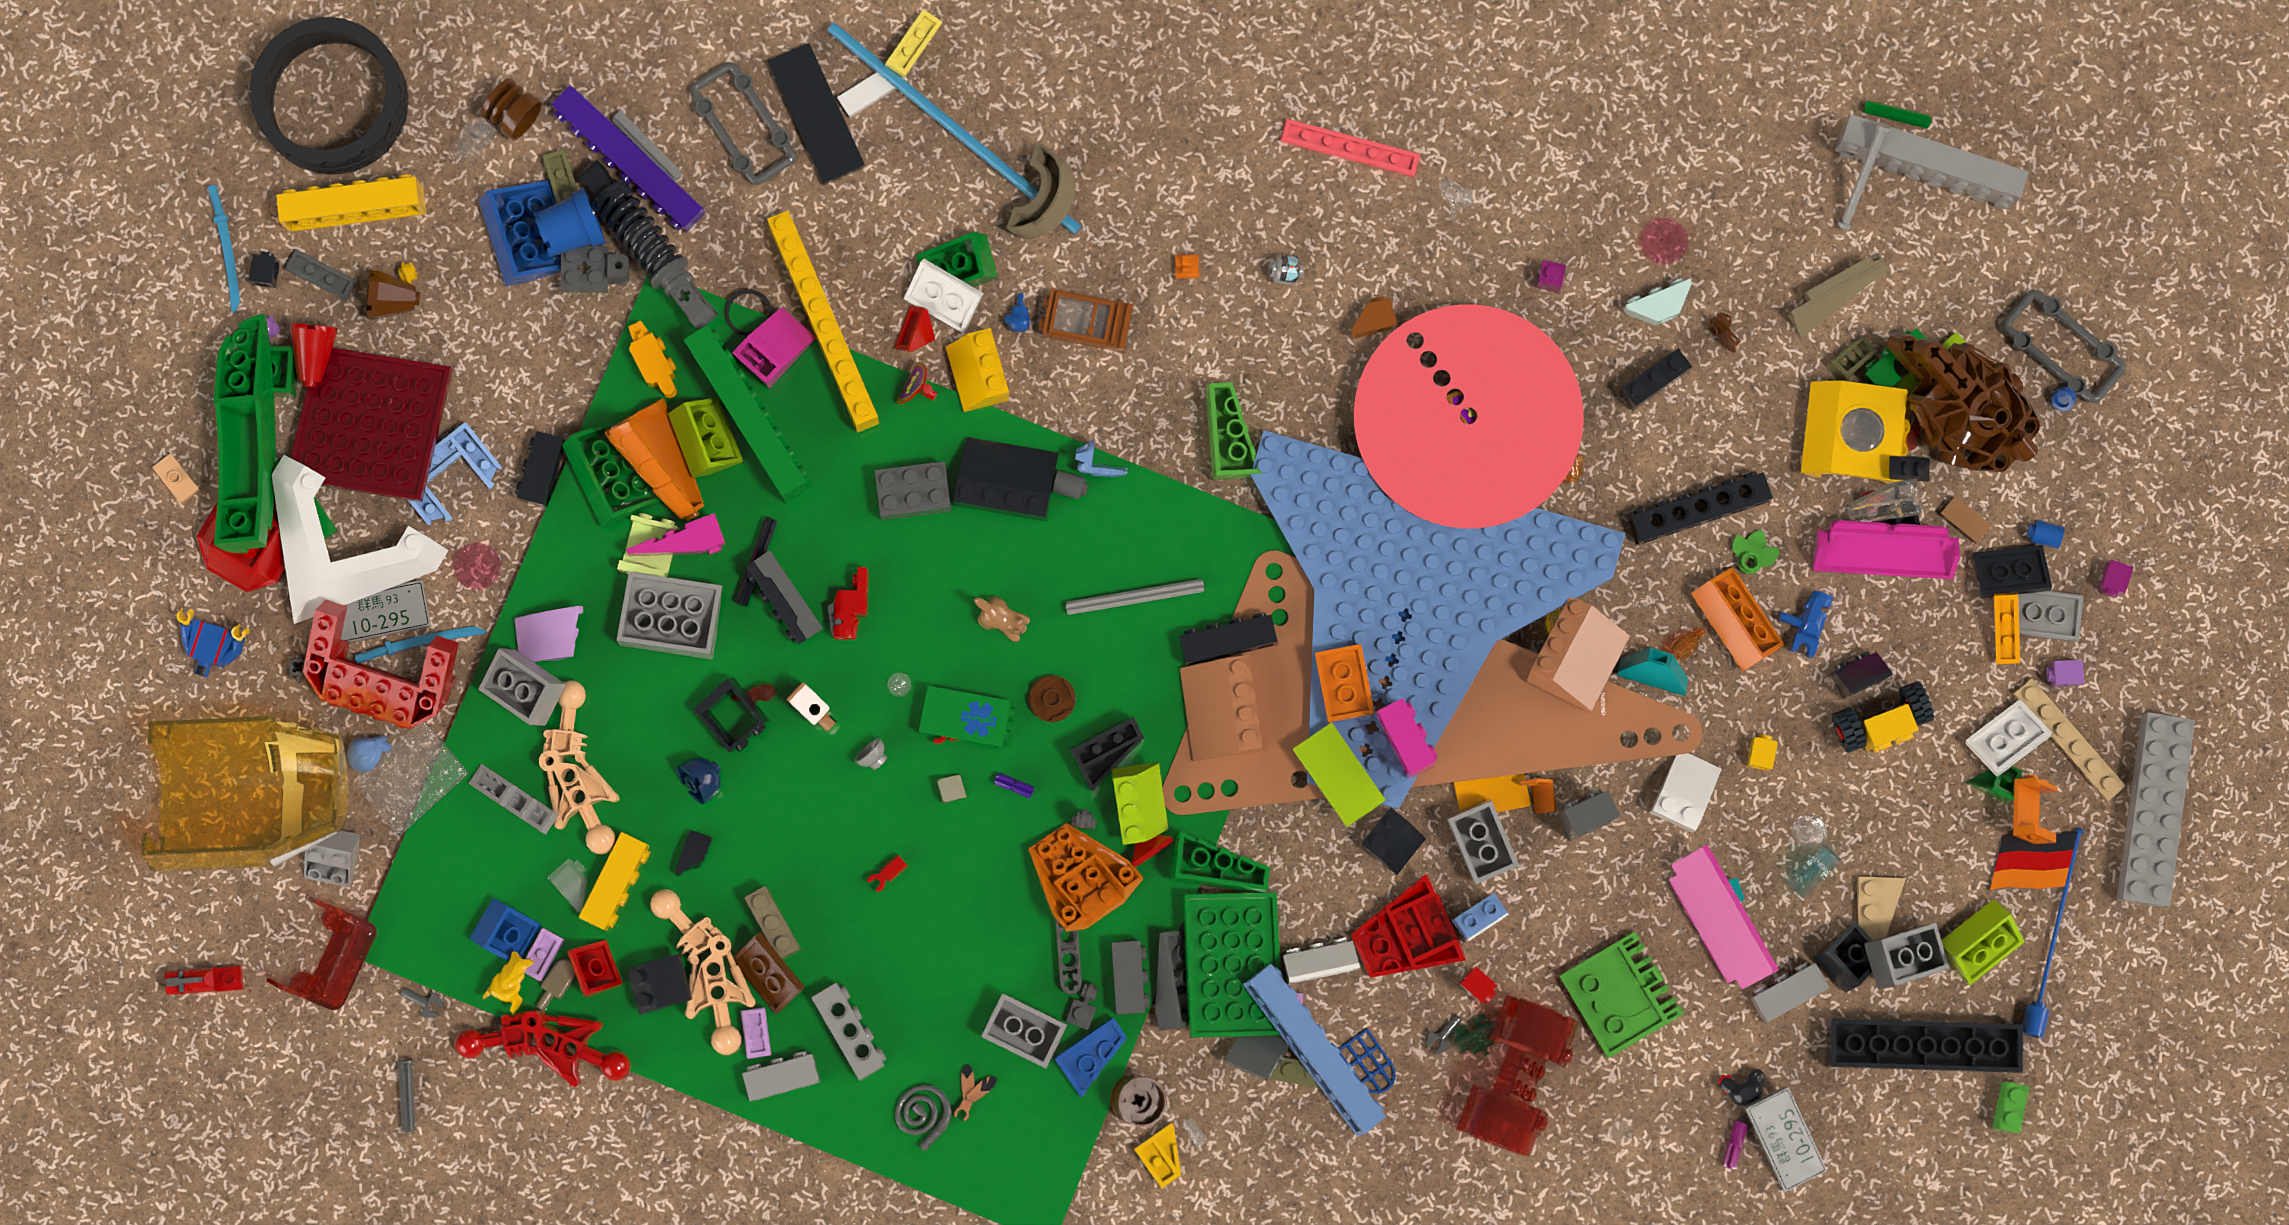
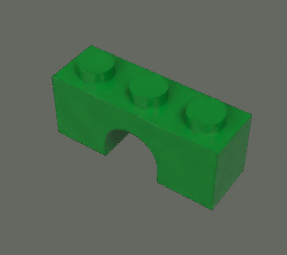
M1917 328L1912 332L1909 330L1904 332V334L1914 336L1917 340L1927 339ZM1887 347L1881 353L1883 358L1876 363L1873 360L1864 368L1866 373L1861 378L1867 384L1893 387L1901 380L1894 370V361L1897 358Z

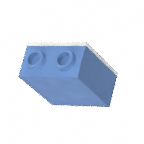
M1493 893L1451 922L1464 942L1467 943L1509 914L1496 894Z

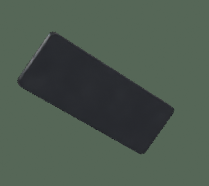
M1890 456L1889 479L1929 482L1930 459Z

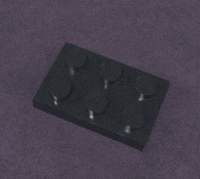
M2043 545L1976 552L1972 555L1981 599L1993 598L1995 593H2018L2019 595L2051 591L2052 589Z

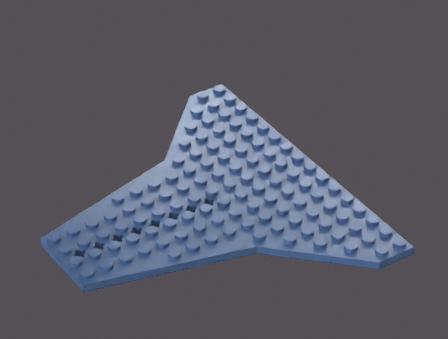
M1265 430L1263 431L1252 468L1256 469V466H1258L1259 470L1263 472L1262 474H1251V478L1314 589L1309 737L1330 724L1327 720L1315 652L1361 644L1372 701L1377 702L1378 699L1383 700L1382 703L1386 706L1404 698L1406 703L1410 701L1416 713L1414 717L1416 724L1421 723L1427 734L1425 738L1427 745L1432 744L1435 747L1494 644L1564 606L1569 597L1578 598L1612 580L1625 533L1539 508H1535L1515 520L1492 527L1463 529L1435 524L1417 517L1394 502L1375 482L1363 458ZM1408 610L1412 618L1402 622L1401 617L1398 616L1399 612ZM1398 632H1401L1405 641H1400L1399 645L1395 644V639L1392 638V635H1397ZM1391 654L1396 655V659L1399 660V663L1394 664L1393 667H1389L1388 661H1385V658L1390 657ZM1388 677L1392 686H1387L1386 690L1382 689V684L1379 683V680ZM1375 711L1374 715L1332 722L1386 801L1381 805L1398 810L1417 776L1408 779L1377 718V712ZM1372 722H1375L1379 731H1374L1373 735L1369 734V729L1365 727L1367 724L1370 725ZM1368 744L1370 745L1369 749L1373 750V753L1363 757L1359 748ZM1307 772V783L1317 786L1313 778Z

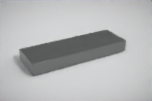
M295 249L284 268L286 271L346 302L358 282Z

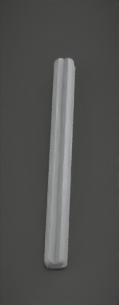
M1202 579L1068 601L1066 602L1067 614L1071 615L1200 593L1204 591V583Z

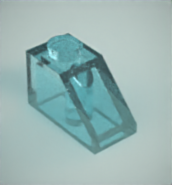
M1823 843L1786 883L1804 898L1832 872L1841 858Z

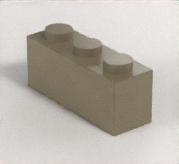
M766 886L744 897L769 944L783 960L802 950Z

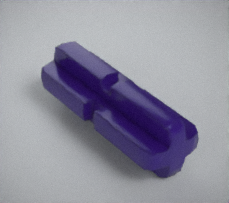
M998 773L994 781L995 785L1009 791L1014 790V793L1027 798H1031L1034 792L1032 785L1019 780L1017 782L1014 778L1002 773Z

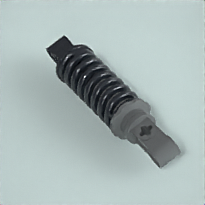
M594 160L578 175L596 197L592 202V209L601 214L602 220L608 223L609 229L615 232L616 238L623 242V247L630 251V256L633 260H637L639 268L643 269L645 276L651 280L652 287L654 289L664 288L667 297L675 299L686 313L689 321L698 330L708 325L718 316V313L694 285L692 274L686 271L689 265L687 258L683 257L682 254L674 255L677 250L674 244L667 245L669 237L661 235L662 228L660 226H653L655 219L652 216H647L648 210L645 207H639L641 201L633 197V191L626 180L615 182L603 164L598 160Z

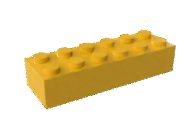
M409 174L400 175L398 179L392 180L386 177L377 178L375 182L370 183L362 180L354 181L352 185L347 186L339 183L331 184L329 188L324 189L308 187L306 191L301 192L285 190L283 194L276 195L279 222L288 232L426 214L424 188L416 177H412Z

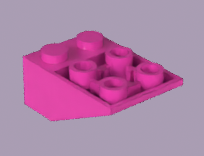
M781 307L754 330L732 354L740 364L770 389L811 345L816 337Z

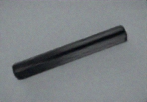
M765 518L749 564L767 552L777 525L775 519ZM746 574L736 599V604L744 607L748 606L755 586Z

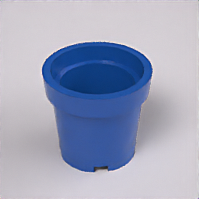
M584 187L572 192L571 197L534 214L536 224L543 241L548 246L547 250L551 257L589 245L596 247L606 244L600 224L591 207V202Z

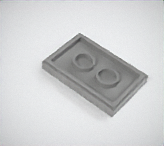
M2054 591L2019 594V635L2079 642L2084 595Z

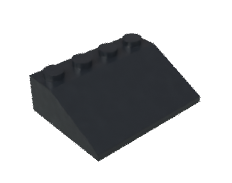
M967 437L956 484L954 505L1047 522L1059 453Z

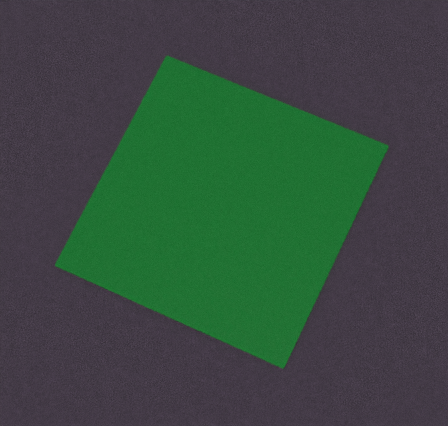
M647 277L579 432L630 414L633 415L664 398L671 412L686 402L719 397L683 340L698 331V329L689 321L686 313L675 299L667 297L664 288L654 289L651 280ZM697 288L718 313V316L708 324V327L711 331L716 329L725 344L722 349L728 348L732 354L748 336L738 334L729 326L725 315L729 300ZM732 302L729 309L731 323L737 329L744 332H753L768 319L767 315ZM641 321L649 333H653L655 338L660 336L666 347L662 351L666 358L671 357L676 367V370L673 371L675 378L672 379L677 389V395L674 399L666 398L659 386L654 388L647 384L629 350L633 342L629 326ZM817 338L770 389L735 359L737 365L734 368L738 369L740 367L749 382L746 387L748 389L752 387L761 401V404L758 406L760 409L762 407L766 408L774 422L771 424L772 428L778 427L786 441L783 444L784 447L790 446L798 460L795 465L797 467L802 465L810 479V482L807 484L810 489L786 504L721 401L743 462L711 475L695 477L704 506L698 510V516L688 521L686 518L680 519L664 502L640 512L652 516L654 521L661 522V519L674 521V526H677L680 531L684 530L687 523L711 514L716 516L725 542V546L721 547L722 551L713 555H709L708 552L704 554L673 555L667 576L668 578L722 586L713 660L625 647L618 644L617 635L628 574L619 572L617 567L619 560L623 561L633 522L631 517L602 528L569 459H567L424 789L422 798H420L414 816L411 819L356 946L354 957L502 1018L506 1014L515 1016L517 1013L540 1009L536 1004L545 993V990L541 988V984L554 965L562 959L570 960L569 950L607 940L623 984L588 998L583 995L576 976L562 998L557 999L553 996L544 1009L547 1016L559 1017L560 1015L591 1021H602V1029L592 1034L586 1045L587 1047L604 1054L612 1051L622 1052L630 1060V1072L1000 1225H1062L1110 1108L1111 1090L1115 1083L1123 1076L1156 995L1160 933L1179 930L1180 926L1184 923L1183 895L1197 894L1200 885L1169 881L1174 842L1135 868L1143 877V880L1128 899L1087 929L1078 930L1082 985L1079 992L1070 995L1061 989L1056 919L1051 912L1029 848L1064 824L1068 823L1071 825L1073 815L1077 816L1078 810L1088 809V812L1093 814L1092 818L1097 820L1095 830L1074 828L1129 860L1132 864L1136 843L1123 845L1112 772L1092 792L1069 748L1133 716L1144 739L1115 768L1159 762L1163 787L1188 727L1180 668L1188 666H1186L1180 636L1184 635V631L1190 629L1202 631L1207 630L1206 626L1220 623V626L1230 624L1229 621L1232 620L1253 566L1258 557L1263 553L1280 551L1293 557L1295 555L1274 519L1095 447L1092 463L1128 468L1127 474L1119 477L1093 476L1090 473H1081L1077 469V465L1081 461L1075 459L1076 449L1086 445L1085 443L993 406L964 412L958 392L926 380L925 384L931 385L932 390L937 392L934 400L918 392L908 402L896 404L895 402L911 373L849 349L879 421L878 425L858 433ZM970 437L1057 452L1059 456L1054 482L1058 470L1086 477L1085 482L1089 483L1086 497L1081 496L1080 500L1052 493L1047 522L955 506L953 501L966 439ZM945 461L952 512L882 521L875 470ZM766 517L777 521L767 552L770 550L823 628L800 644L797 640L792 643L785 632L788 627L784 621L779 624L772 613L775 608L771 602L766 604L758 593L762 589L757 582L748 606L744 607L736 604V599L747 571L746 566L751 560ZM1271 563L1266 567L1265 574L1269 579L1277 580L1282 576L1283 569L1279 564ZM858 567H867L869 570L867 617H857L860 620L855 640H836L831 634L828 606L834 602V598L839 590H857L856 587H853V573H857ZM1198 579H1202L1204 583V591L1200 593L1071 615L1067 614L1066 602ZM1274 586L1268 592L1269 599L1274 603L1282 602L1286 596L1285 590L1280 586ZM997 596L1006 602L1009 609L1028 616L1030 622L1026 624V632L1019 635L1020 640L1013 642L999 629L992 628L990 630L980 626L978 616L981 615L982 609L976 605L974 599L981 598L988 601L989 597ZM575 606H583V612L578 614L576 628L579 631L575 639L573 657L558 661H540L535 664L563 683L571 680L577 681L585 689L586 698L582 706L576 709L573 732L588 736V738L582 739L581 742L587 744V746L580 749V751L586 752L585 761L590 766L592 765L620 796L618 802L605 800L592 805L600 823L613 830L616 838L615 844L621 832L650 846L648 849L650 851L649 858L645 864L641 863L637 871L640 873L638 880L634 886L630 885L627 891L629 894L628 900L623 907H619L616 913L618 915L617 922L613 928L609 927L608 931L579 918L612 852L610 850L608 853L601 855L590 851L586 844L588 828L580 812L572 816L566 827L562 830L557 829L553 823L545 835L468 784L480 765L483 764L553 811L548 789L550 784L547 771L540 767L539 757L543 753L544 743H546V738L543 735L544 731L560 730L562 707L557 702L546 725H529L478 689L499 648L515 649L518 651L515 618ZM1283 609L1273 611V624L1277 626L1285 625L1288 621L1287 612ZM1049 675L1066 679L1073 687L1076 695L1075 707L1072 713L1064 720L1055 723L1045 722L1038 718L1031 710L1029 695L1034 683L1040 678ZM727 678H735L770 720L765 725L766 730L757 737L753 735L748 740L749 745L740 752L737 750L728 752L693 710ZM801 682H804L830 707L827 713L837 722L828 731L818 723L812 725L786 700ZM927 686L1011 701V707L1015 708L1013 722L1008 721L1007 730L1011 731L1009 744H1004L1003 749L964 740L950 741V739H946L941 744H935L933 740L939 739L941 736L920 734L919 727ZM734 691L711 710V713L734 740H737L758 721ZM812 704L809 707V711L815 715L818 713L819 708ZM880 738L885 747L884 754L887 756L885 762L875 770L870 766L862 767L855 762V758L860 751L874 739ZM575 756L563 757L565 763L575 764L586 770L581 763L575 760ZM691 757H703L710 762L714 761L721 769L719 774L721 777V787L717 795L703 805L691 797L688 793L691 789L686 783L683 785L677 775L676 767ZM554 759L550 761V765L554 763ZM573 770L567 772L565 777L567 782L574 780L575 772ZM553 773L554 782L558 786L561 801L563 789L556 774ZM1002 773L1014 778L1017 782L1019 780L1034 787L1032 797L1027 798L1014 793V790L1009 791L995 785L994 781L997 774ZM960 775L966 798L944 804L937 780ZM1225 780L1221 784V792L1227 797H1232L1238 792V785L1234 780ZM1204 782L1199 785L1197 793L1201 799L1208 800L1213 797L1215 789L1212 784ZM1180 785L1175 789L1174 797L1178 802H1187L1191 798V790L1185 785ZM583 791L578 792L576 795V801L579 804L585 800V793ZM1165 806L1168 830L1159 835L1169 836L1174 840L1175 834L1183 831L1190 836L1203 839L1216 846L1230 810L1178 815L1169 811ZM689 831L712 837L711 846L705 861L701 863V867L697 869L692 868L683 872L680 876H675V870ZM898 854L908 867L891 882L889 880L885 882L884 889L877 893L876 888L880 886V881L875 879L869 883L867 881L871 875L879 874L881 872L880 869ZM764 886L769 889L802 949L783 961L805 988L781 1012L775 1014L744 976L756 1003L752 1008L742 1003H727L731 1026L735 1027L741 1035L739 1049L730 1055L717 1053L711 1044V1036L717 1029L713 1006L700 1010L693 1019L686 1017L687 1002L658 1012L639 1015L627 969L680 954L688 984L689 974H692V963L687 961L690 954L682 955L683 947L676 949L684 934L670 919L658 918L651 910V898L656 892L663 889L675 892L680 898V910L695 925L706 917L710 918L713 927H717L730 940L731 954L734 958L758 933H761L767 940L744 897ZM493 898L541 924L522 959H526L542 928L564 939L542 982L524 973V979L520 983L521 988L518 992L523 1001L514 1014L510 1011L512 1006L510 1002L502 1001L493 995L483 999L493 978L500 974L504 965H507L509 961L484 949L469 939ZM1064 930L1060 936L1061 940L1064 943H1071L1074 940V933ZM1140 941V946H1145L1146 960L1141 961L1142 970H1147L1148 984H1143L1144 994L1149 993V1008H1145V1013L1117 1015L1112 943ZM717 944L716 949L723 950L725 944ZM710 949L697 956L700 960V963L698 964L697 975L699 973L701 963H703L712 954ZM1067 953L1063 956L1062 962L1065 966L1072 967L1076 963V957L1072 953ZM724 957L726 979L737 986L730 970L732 967L728 958ZM716 963L710 964L707 968V973L711 976L718 975L720 972V966ZM1077 969L1072 971L1063 970V975L1068 974V981L1064 982V986L1069 987L1070 991L1074 990V986L1078 985V981L1073 980V973L1078 974ZM835 983L840 987L845 986L850 995V998L847 999L851 1007L856 1006L863 1017L859 1020L863 1028L868 1026L875 1038L871 1040L875 1049L880 1047L886 1057V1060L883 1061L885 1067L861 1081L856 1076L811 998ZM1085 983L1089 985L1093 983L1099 989L1094 1002L1089 1000L1088 1005L1096 1007V1011L1089 1029L1086 1030L1070 1024L1066 1020L1074 999L1084 1002L1085 998L1080 996ZM715 987L711 992V996L714 999H721L725 994L722 987ZM1002 993L1067 1025L1047 1069L981 1037ZM837 1003L833 1006L832 1012L834 1016L840 1017L844 1014L845 1007L842 1003ZM765 1008L771 1055L747 1059L741 1011ZM1113 1017L1127 1038L1081 1098L1054 1057ZM547 1021V1024H550L567 1032L577 1029L574 1027L558 1025V1023ZM848 1024L844 1029L845 1035L847 1037L855 1036L857 1027L854 1024ZM551 1033L546 1034V1037L555 1040ZM573 1042L568 1043V1046L577 1049ZM861 1044L857 1047L856 1054L859 1058H865L869 1054L867 1045ZM807 1051L808 1055H814L820 1083L756 1101H749L742 1074L748 1072L747 1067L761 1064L762 1068L771 1065L770 1061L783 1057L785 1061L794 1059L793 1054ZM965 1065H969L974 1073V1087L987 1077H996L997 1082L990 1092L972 1103L969 1117L964 1121L966 1112L960 1110L957 1113V1117H955V1111L960 1107L964 1099L961 1082L962 1070ZM924 1084L935 1086L941 1090L949 1100L952 1111L947 1129L938 1136L937 1140L929 1146L926 1152L919 1144L938 1125L937 1123L943 1116L944 1105L940 1097L932 1091H916L906 1099L901 1108V1121L908 1129H921L932 1118L930 1105L923 1100L916 1101L911 1105L909 1116L915 1121L919 1120L921 1115L918 1116L912 1108L917 1103L925 1108L924 1111L927 1117L924 1123L919 1126L910 1125L905 1121L903 1115L904 1107L908 1100L914 1096L924 1095L931 1098L936 1104L938 1114L935 1124L927 1132L919 1135L907 1134L899 1128L895 1120V1109L900 1098L912 1087Z

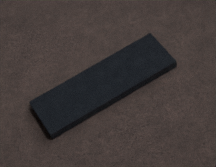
M810 43L768 60L771 71L823 185L865 168V163Z

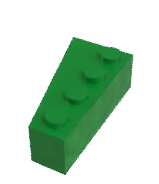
M1183 831L1175 834L1169 881L1252 893L1268 891L1269 866L1234 854L1230 850L1212 845Z

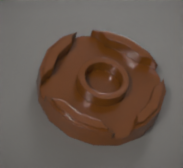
M1053 675L1042 677L1031 688L1029 695L1031 710L1038 718L1045 722L1055 723L1062 721L1072 713L1075 707L1076 695L1074 689L1064 678Z

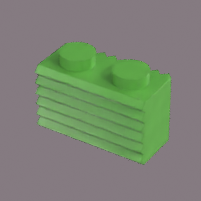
M2001 1082L1992 1129L2009 1133L2022 1132L2020 1128L2023 1127L2021 1123H2023L2025 1104H2027L2026 1100L2028 1099L2027 1095L2030 1089L2028 1086L2012 1082Z

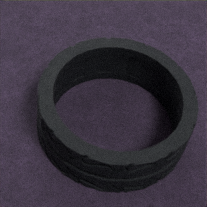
M318 17L306 19L284 29L270 40L261 52V56L258 57L251 74L249 91L252 92H250V102L258 127H260L262 133L284 158L297 167L316 174L339 175L351 173L376 162L396 142V137L400 136L407 119L408 89L406 79L398 62L377 35L364 26L344 18ZM332 43L349 44L365 50L380 62L386 80V97L383 109L376 123L369 131L351 144L328 150L309 149L295 144L283 136L277 125L274 113V94L277 83L287 66L306 50L319 45Z

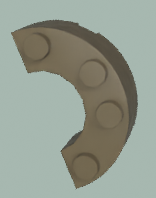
M1039 143L1035 146L1029 164L1040 172L1042 180L1040 190L1029 204L1022 207H1014L1006 228L1021 239L1038 238L1055 229L1067 217L1075 197L1076 183L1070 165L1050 148Z

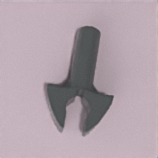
M406 987L401 991V996L422 1006L423 1012L421 1016L423 1017L440 1016L432 1012L428 1004L436 1003L445 1008L440 997L434 992L431 997L425 998Z
M1454 1015L1440 1033L1434 1034L1430 1031L1426 1041V1048L1434 1040L1441 1039L1440 1047L1434 1052V1055L1449 1050L1451 1047L1447 1045V1038L1462 1022V1019L1458 1015Z

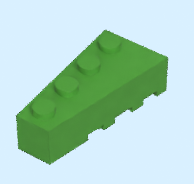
M1209 383L1205 391L1212 480L1251 478V474H1262L1263 472L1259 470L1258 466H1256V469H1252L1256 458V451L1254 445H1252L1248 433L1249 430L1244 421L1233 383Z

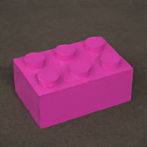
M1404 698L1378 710L1377 718L1408 779H1411L1433 768L1438 756L1433 745H1427L1425 741L1427 734L1422 724H1416L1414 720L1416 713L1410 701L1406 703Z

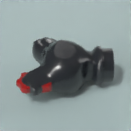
M1754 1069L1750 1071L1745 1080L1737 1083L1731 1079L1730 1074H1723L1718 1080L1719 1088L1723 1089L1726 1094H1729L1731 1100L1736 1105L1747 1106L1761 1098L1763 1091L1762 1083L1765 1080V1075L1762 1070Z

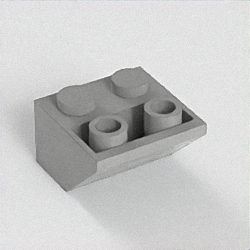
M313 825L305 845L328 836L337 830ZM340 831L305 850L304 878L350 888L359 854L360 834Z

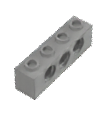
M835 983L811 997L860 1081L885 1067L883 1061L886 1060V1057L880 1047L875 1049L871 1042L875 1038L868 1026L863 1028L859 1020L863 1017L856 1006L851 1007L847 999L850 998V995L844 985L840 987ZM837 1003H842L845 1007V1012L840 1017L834 1016L832 1012L833 1006ZM848 1024H854L857 1027V1033L853 1037H847L844 1033V1029ZM861 1044H865L869 1048V1054L865 1058H859L856 1054V1049Z

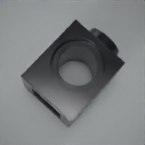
M260 252V255L253 254L248 281L253 286L276 289L280 261L270 252Z

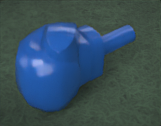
M1018 293L1017 306H1013L1012 312L1004 316V324L1008 325L1011 332H1025L1030 326L1028 307L1023 306V293Z

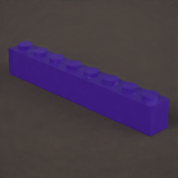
M570 85L551 104L555 110L554 116L562 123L566 120L571 125L569 129L578 138L583 136L588 141L586 145L595 154L599 151L604 156L602 160L611 169L616 167L621 172L619 176L623 180H626L629 184L632 182L638 187L635 191L644 200L649 198L653 201L652 207L660 215L667 214L671 218L669 223L676 230L679 231L682 228L687 233L706 214L703 207L573 86Z

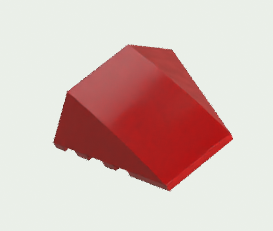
M1427 874L1351 934L1370 978L1466 961L1458 934L1439 893Z

